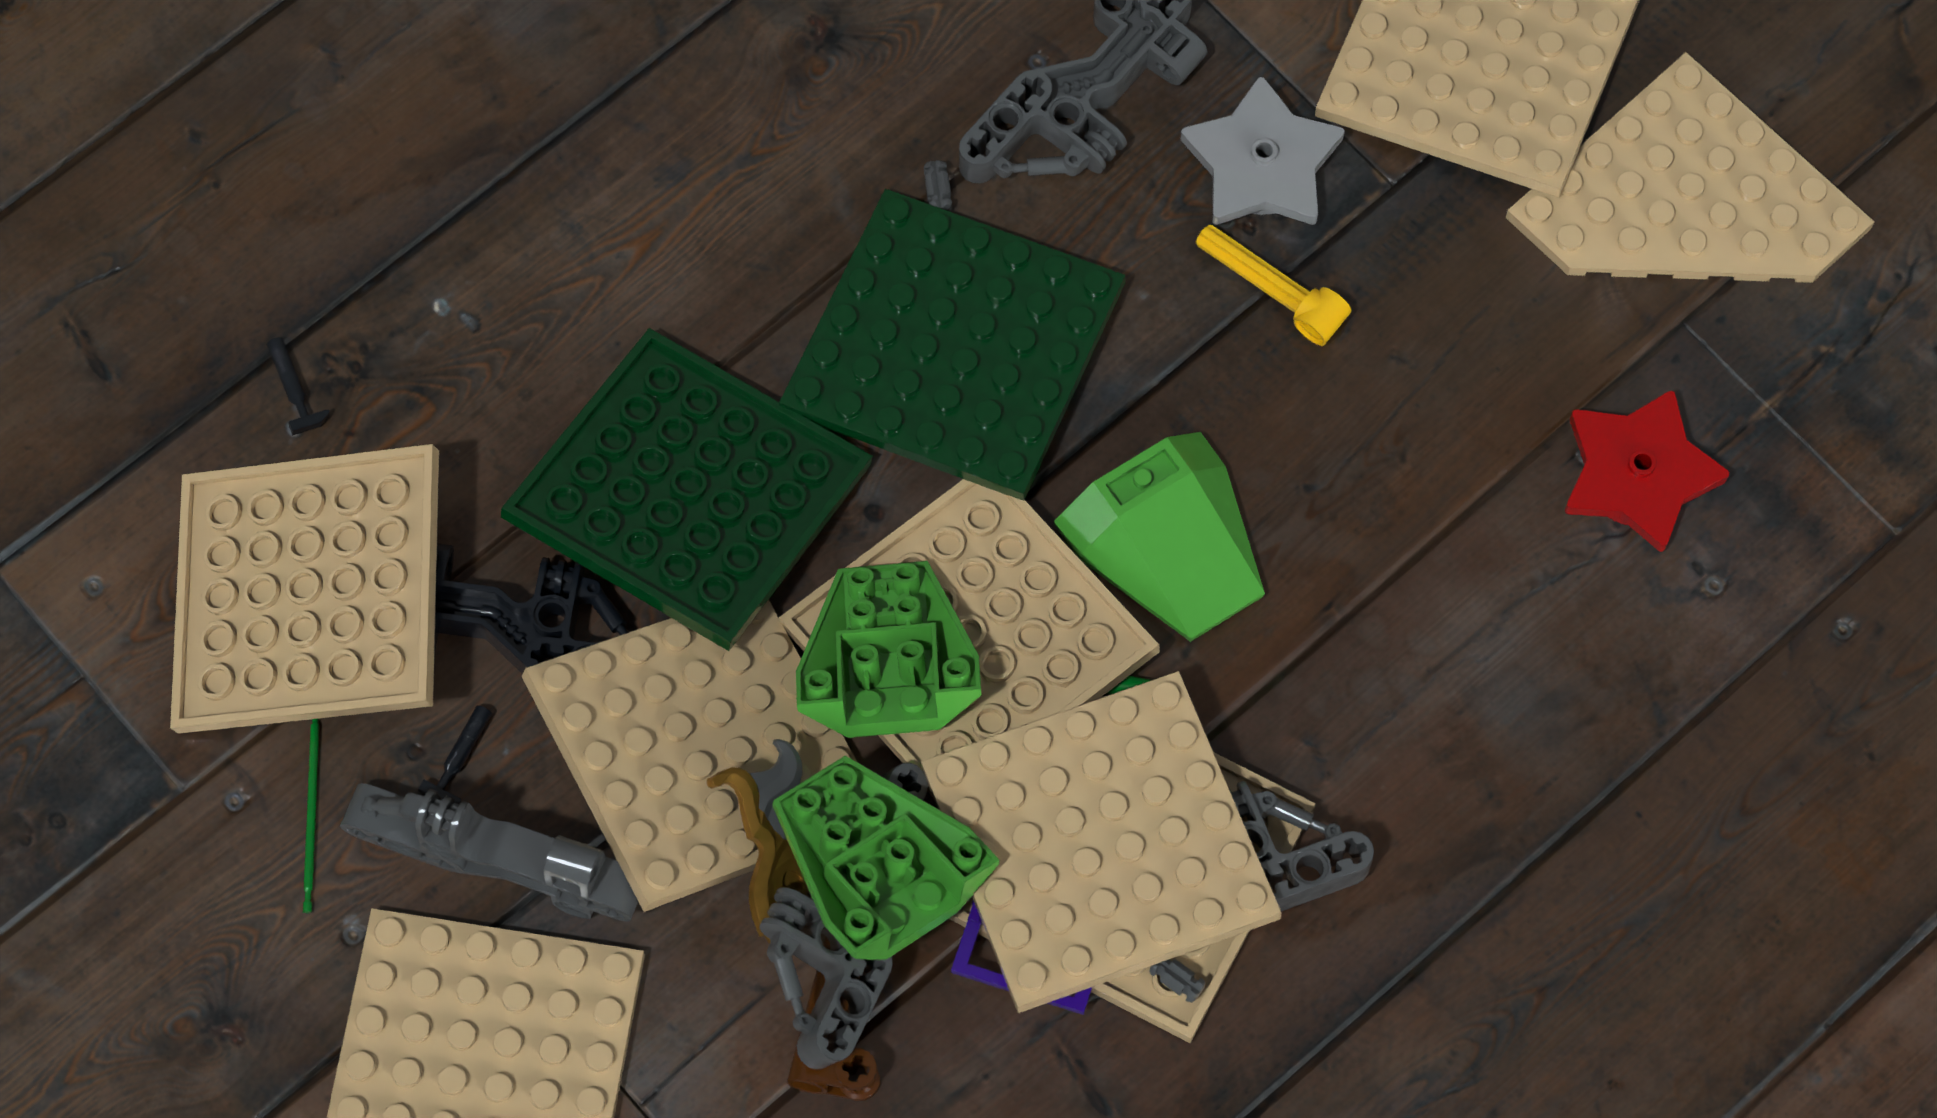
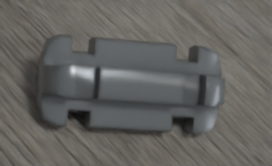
M942 160L929 161L924 165L928 202L935 207L951 211L952 200L949 176L946 169L947 164Z
M1168 959L1150 966L1149 972L1152 976L1158 974L1161 978L1160 982L1179 996L1184 993L1188 1002L1192 1003L1195 1001L1205 987L1204 979H1195V973L1176 959L1172 961Z

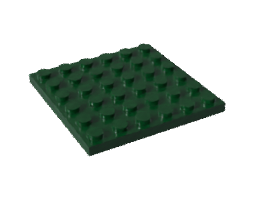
M885 189L784 391L779 406L796 412L822 427L1024 501L1123 290L1125 275Z
M648 328L502 506L501 518L725 650L730 651L871 466L873 456L806 417L779 406V402Z

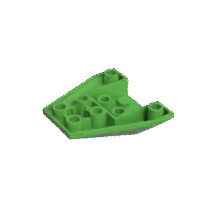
M1201 432L1166 437L1092 482L1054 520L1056 529L1075 555L1085 565L1190 642L1265 595L1226 466Z
M928 561L838 569L796 670L798 712L847 738L940 730L982 695L979 655Z
M847 756L840 758L773 800L772 806L824 926L854 959L887 960L957 914L999 865L1000 859L968 826Z

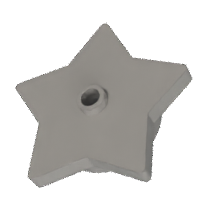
M1259 77L1231 116L1185 127L1181 131L1180 139L1212 175L1213 224L1219 225L1249 214L1268 215L1277 213L1314 225L1318 217L1315 173L1342 142L1345 131L1344 128L1293 115L1263 77Z

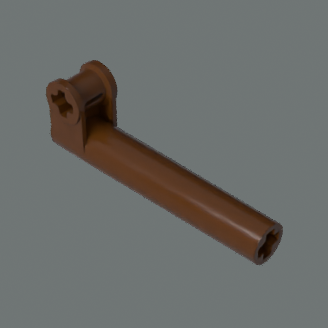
M825 937L823 945L830 950V942ZM816 970L805 1011L809 1015L825 985V977L818 970ZM840 996V1004L843 1010L847 1012L849 1004L845 998ZM796 1044L787 1084L808 1093L828 1094L854 1101H864L877 1093L880 1086V1075L874 1057L864 1049L854 1047L852 1053L847 1058L824 1069L815 1070L807 1067L801 1061ZM858 1068H864L866 1075H860L857 1082H852L849 1074L854 1075L857 1073Z

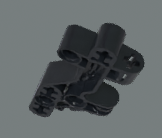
M437 543L434 656L439 633L485 639L523 674L525 668L545 662V658L554 659L597 644L574 640L578 610L581 604H591L612 633L618 632L619 635L629 633L625 628L626 620L604 593L601 584L597 580L584 577V566L577 562L574 568L567 567V561L559 560L558 565H551L550 558L543 557L533 597L527 602L518 603L497 587L450 581L454 548L452 545ZM547 591L554 592V595H546V594H547ZM564 593L569 594L568 599L563 598ZM551 615H559L564 618V621L557 627L549 628L542 624Z

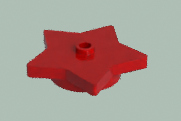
M1673 391L1666 392L1628 416L1579 409L1573 410L1570 423L1584 468L1566 504L1565 513L1569 515L1608 517L1618 523L1628 525L1659 552H1663L1666 549L1681 506L1724 484L1729 477V471L1687 440L1676 395ZM1636 466L1642 467L1645 470H1640Z

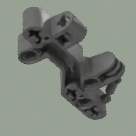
M1094 0V25L1108 39L1090 57L1028 70L1017 76L962 137L959 145V170L961 175L972 183L980 184L989 181L996 173L1002 178H1008L1015 172H1028V176L1062 173L1076 176L1085 168L1095 173H1102L1106 168L1105 161H1111L1116 155L1115 150H1122L1127 142L1121 131L1094 109L1116 103L1146 68L1167 82L1176 86L1180 85L1208 54L1207 47L1203 41L1185 27L1190 18L1192 0ZM1115 5L1120 7L1121 10L1113 12L1106 10L1104 7ZM1061 118H1070L1074 120L1075 123L1071 125H1062L1058 123L1057 120ZM1001 123H1009L1014 128L1006 131L996 126ZM1034 134L1041 135L1066 153L1065 156L1029 158L1027 163L1012 164L1008 161L1023 143Z
M902 763L881 775L921 800L924 799L927 793L928 783L922 769L912 763ZM778 888L774 895L777 903H773L768 910L769 917L761 921L759 928L770 939L767 956L775 965L785 1000H791L796 1015L793 1019V1026L801 1032L797 1043L798 1055L807 1067L815 1070L824 1069L847 1058L852 1053L891 972L892 956L887 960L854 959L824 926L816 905L811 898L790 888ZM821 933L828 938L830 950L823 945ZM792 955L815 968L825 977V985L810 1015L804 1012L800 997L804 996L791 957ZM840 996L847 1000L850 1009L849 1013L843 1010L840 1004Z
M1245 781L1237 783V791L1231 792L1230 790L1241 818L1247 816L1248 821L1243 822L1251 842H1254L1260 848V851L1256 854L1271 889L1274 888L1273 894L1281 911L1358 884L1368 875L1374 849L1372 842L1364 834L1355 831L1342 833L1339 825L1335 823L1326 825L1314 820V814L1278 799L1270 791L1252 794ZM1272 815L1305 831H1308L1310 827L1325 834L1326 839L1290 853L1282 854L1275 849L1263 819ZM1349 852L1352 858L1360 857L1359 863L1354 864L1351 858L1343 859L1344 853ZM1305 866L1313 867L1320 874V878L1314 881L1304 880L1298 875L1297 870ZM1335 866L1334 873L1331 872V867ZM1283 874L1286 875L1285 881H1282Z
M358 783L340 824L344 831L355 837L457 873L505 879L550 895L554 906L579 918L590 919L594 911L627 922L631 920L638 904V900L618 861L606 857L602 850L561 835L553 838L511 822L487 818L477 813L471 803L462 801L458 804L454 802V798L445 796L442 799L439 793L433 789H429L425 796L413 792H408L405 796L371 784Z

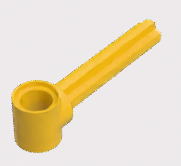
M1208 225L1199 233L1196 240L1199 248L1294 312L1293 320L1295 327L1311 342L1324 346L1352 312L1349 304L1335 291L1321 287L1319 290L1314 288L1309 292L1215 226Z

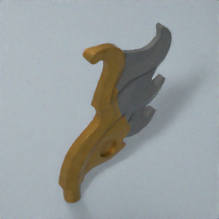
M780 739L773 741L779 756L777 762L770 769L748 773L741 768L731 767L719 771L707 779V786L709 788L727 784L734 789L738 797L746 837L758 847L759 856L749 885V905L759 937L765 936L760 931L759 925L764 918L769 917L768 910L773 903H777L774 895L778 888H790L804 895H807L809 892L772 806L773 800L800 784L803 774L799 753L793 745ZM765 936L768 943H770V939Z

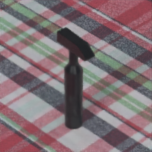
M281 337L271 339L267 342V347L289 402L296 405L300 418L289 421L292 436L323 426L329 418L330 411L327 409L311 415L308 414L304 404L306 395L285 342Z
M480 705L475 707L444 762V773L437 786L423 780L418 792L425 795L429 789H433L439 793L442 799L445 796L454 798L455 803H461V798L445 791V788L452 776L461 771L484 727L492 716L491 711Z

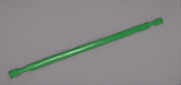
M312 719L310 726L304 867L305 900L303 902V913H312L311 892L313 890L320 729L318 719Z

